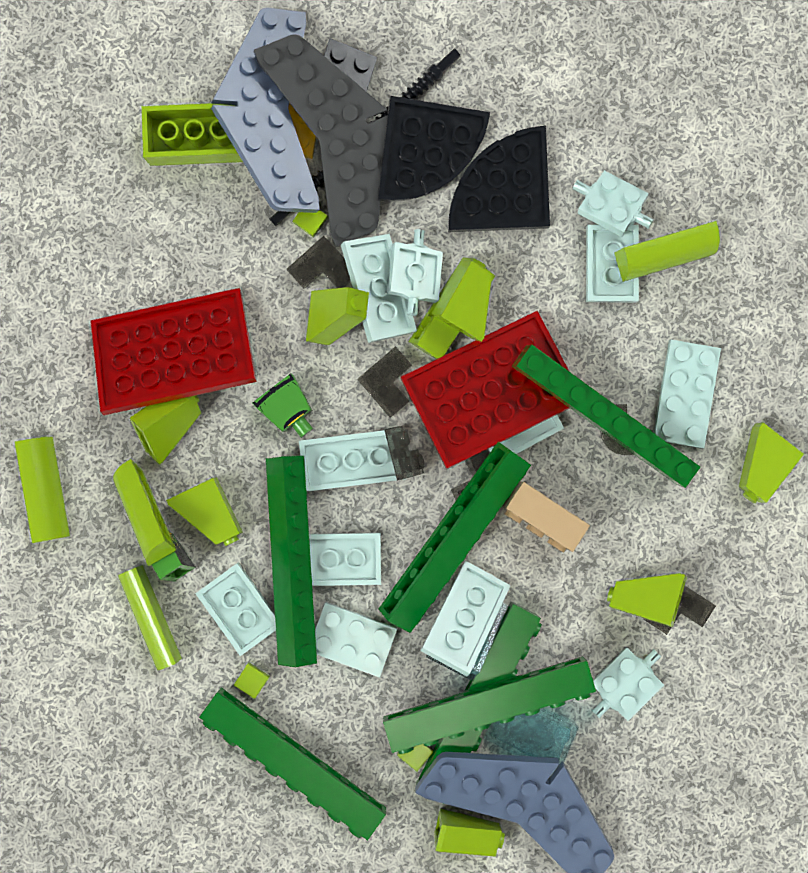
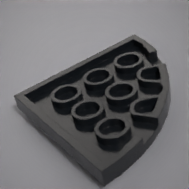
M390 96L377 201L391 202L416 199L428 195L452 181L471 162L479 145L482 143L488 126L490 112Z
M546 126L518 130L514 134L497 140L485 148L471 162L454 192L448 219V232L549 229L550 209Z

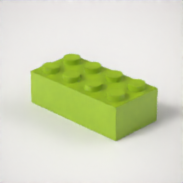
M223 104L141 106L143 158L150 166L243 162L211 109L213 105Z

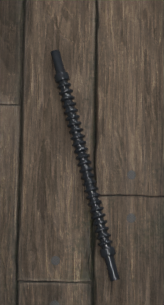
M453 49L437 65L432 64L427 69L428 73L424 72L422 74L423 78L418 77V82H413L412 88L407 87V93H401L402 98L418 100V95L422 96L424 94L423 90H429L428 85L433 86L434 80L438 81L443 77V72L460 57L459 52ZM388 106L386 107L387 111L381 113V117L376 116L375 120L387 116ZM317 170L316 176L312 175L317 192L318 187H323V170ZM277 211L269 220L274 226H277L291 212Z

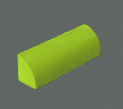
M717 221L627 246L614 252L622 281L632 280L716 254L720 244L719 228Z
M463 257L461 260L472 261L473 258ZM454 272L452 273V275H451L450 278L448 279L447 283L445 284V286L443 287V289H442L441 292L439 293V299H440V297L442 296V294H443L445 288L447 287L449 281L451 280V278H452ZM491 273V274H492V280H491V282H492L493 279L495 278V275H494L493 273ZM438 301L432 304L417 327V331L413 333L408 341L435 359L445 355L459 333L458 330L431 314Z
M53 437L14 441L32 543L69 537L70 533Z
M132 459L126 461L115 471L113 481L145 561L150 566L176 551V548L143 470Z
M138 566L118 575L156 669L162 670L175 665L182 658L144 566Z

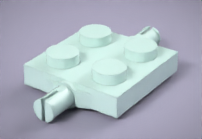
M605 170L592 186H588L579 180L573 186V190L585 195L584 201L578 208V214L623 237L628 227L635 222L649 229L654 219L641 213L642 206L647 200L649 193Z
M421 229L414 230V241L412 244L395 242L392 244L387 294L402 296L408 299L407 315L411 314V316L418 315V301L432 303L439 301L443 252L432 250L423 245L425 231Z
M625 647L593 679L595 688L603 700L592 711L601 718L611 707L629 721L664 686L654 675L651 668L661 656L653 649L644 659H641Z

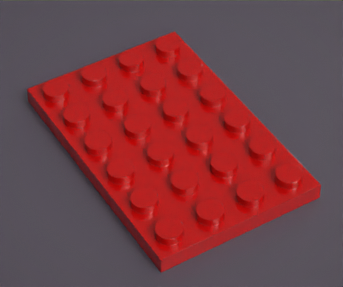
M240 288L90 320L100 412L103 415L257 382Z
M538 311L485 335L482 342L475 340L400 377L446 470L495 446L497 442L501 443L570 409L512 367L526 345L532 344L569 371Z

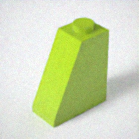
M473 258L472 261L461 260L431 314L467 337L482 342L485 336L492 274L485 270L486 265Z
M350 287L311 291L306 342L330 345L365 320L369 292Z
M197 395L146 406L129 418L145 452L158 464H161L201 414L198 406L200 400Z
M764 422L755 423L752 427L739 487L745 491L743 496L753 503L757 501L767 503L804 455V453Z
M211 478L166 500L171 508L216 545L222 542L225 546L239 540L237 535L243 533L217 478Z
M678 573L616 581L615 587L611 586L608 592L607 601L610 602L609 607L673 627L687 577L684 574Z
M440 808L434 831L435 851L496 857L497 849H502L505 833L502 832L500 823Z

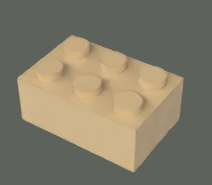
M522 481L518 483L511 496L502 505L506 509L504 513L506 516L519 524L523 520L528 524L527 530L540 538L546 535L549 537L547 543L563 553L566 549L573 552L590 527L589 524Z

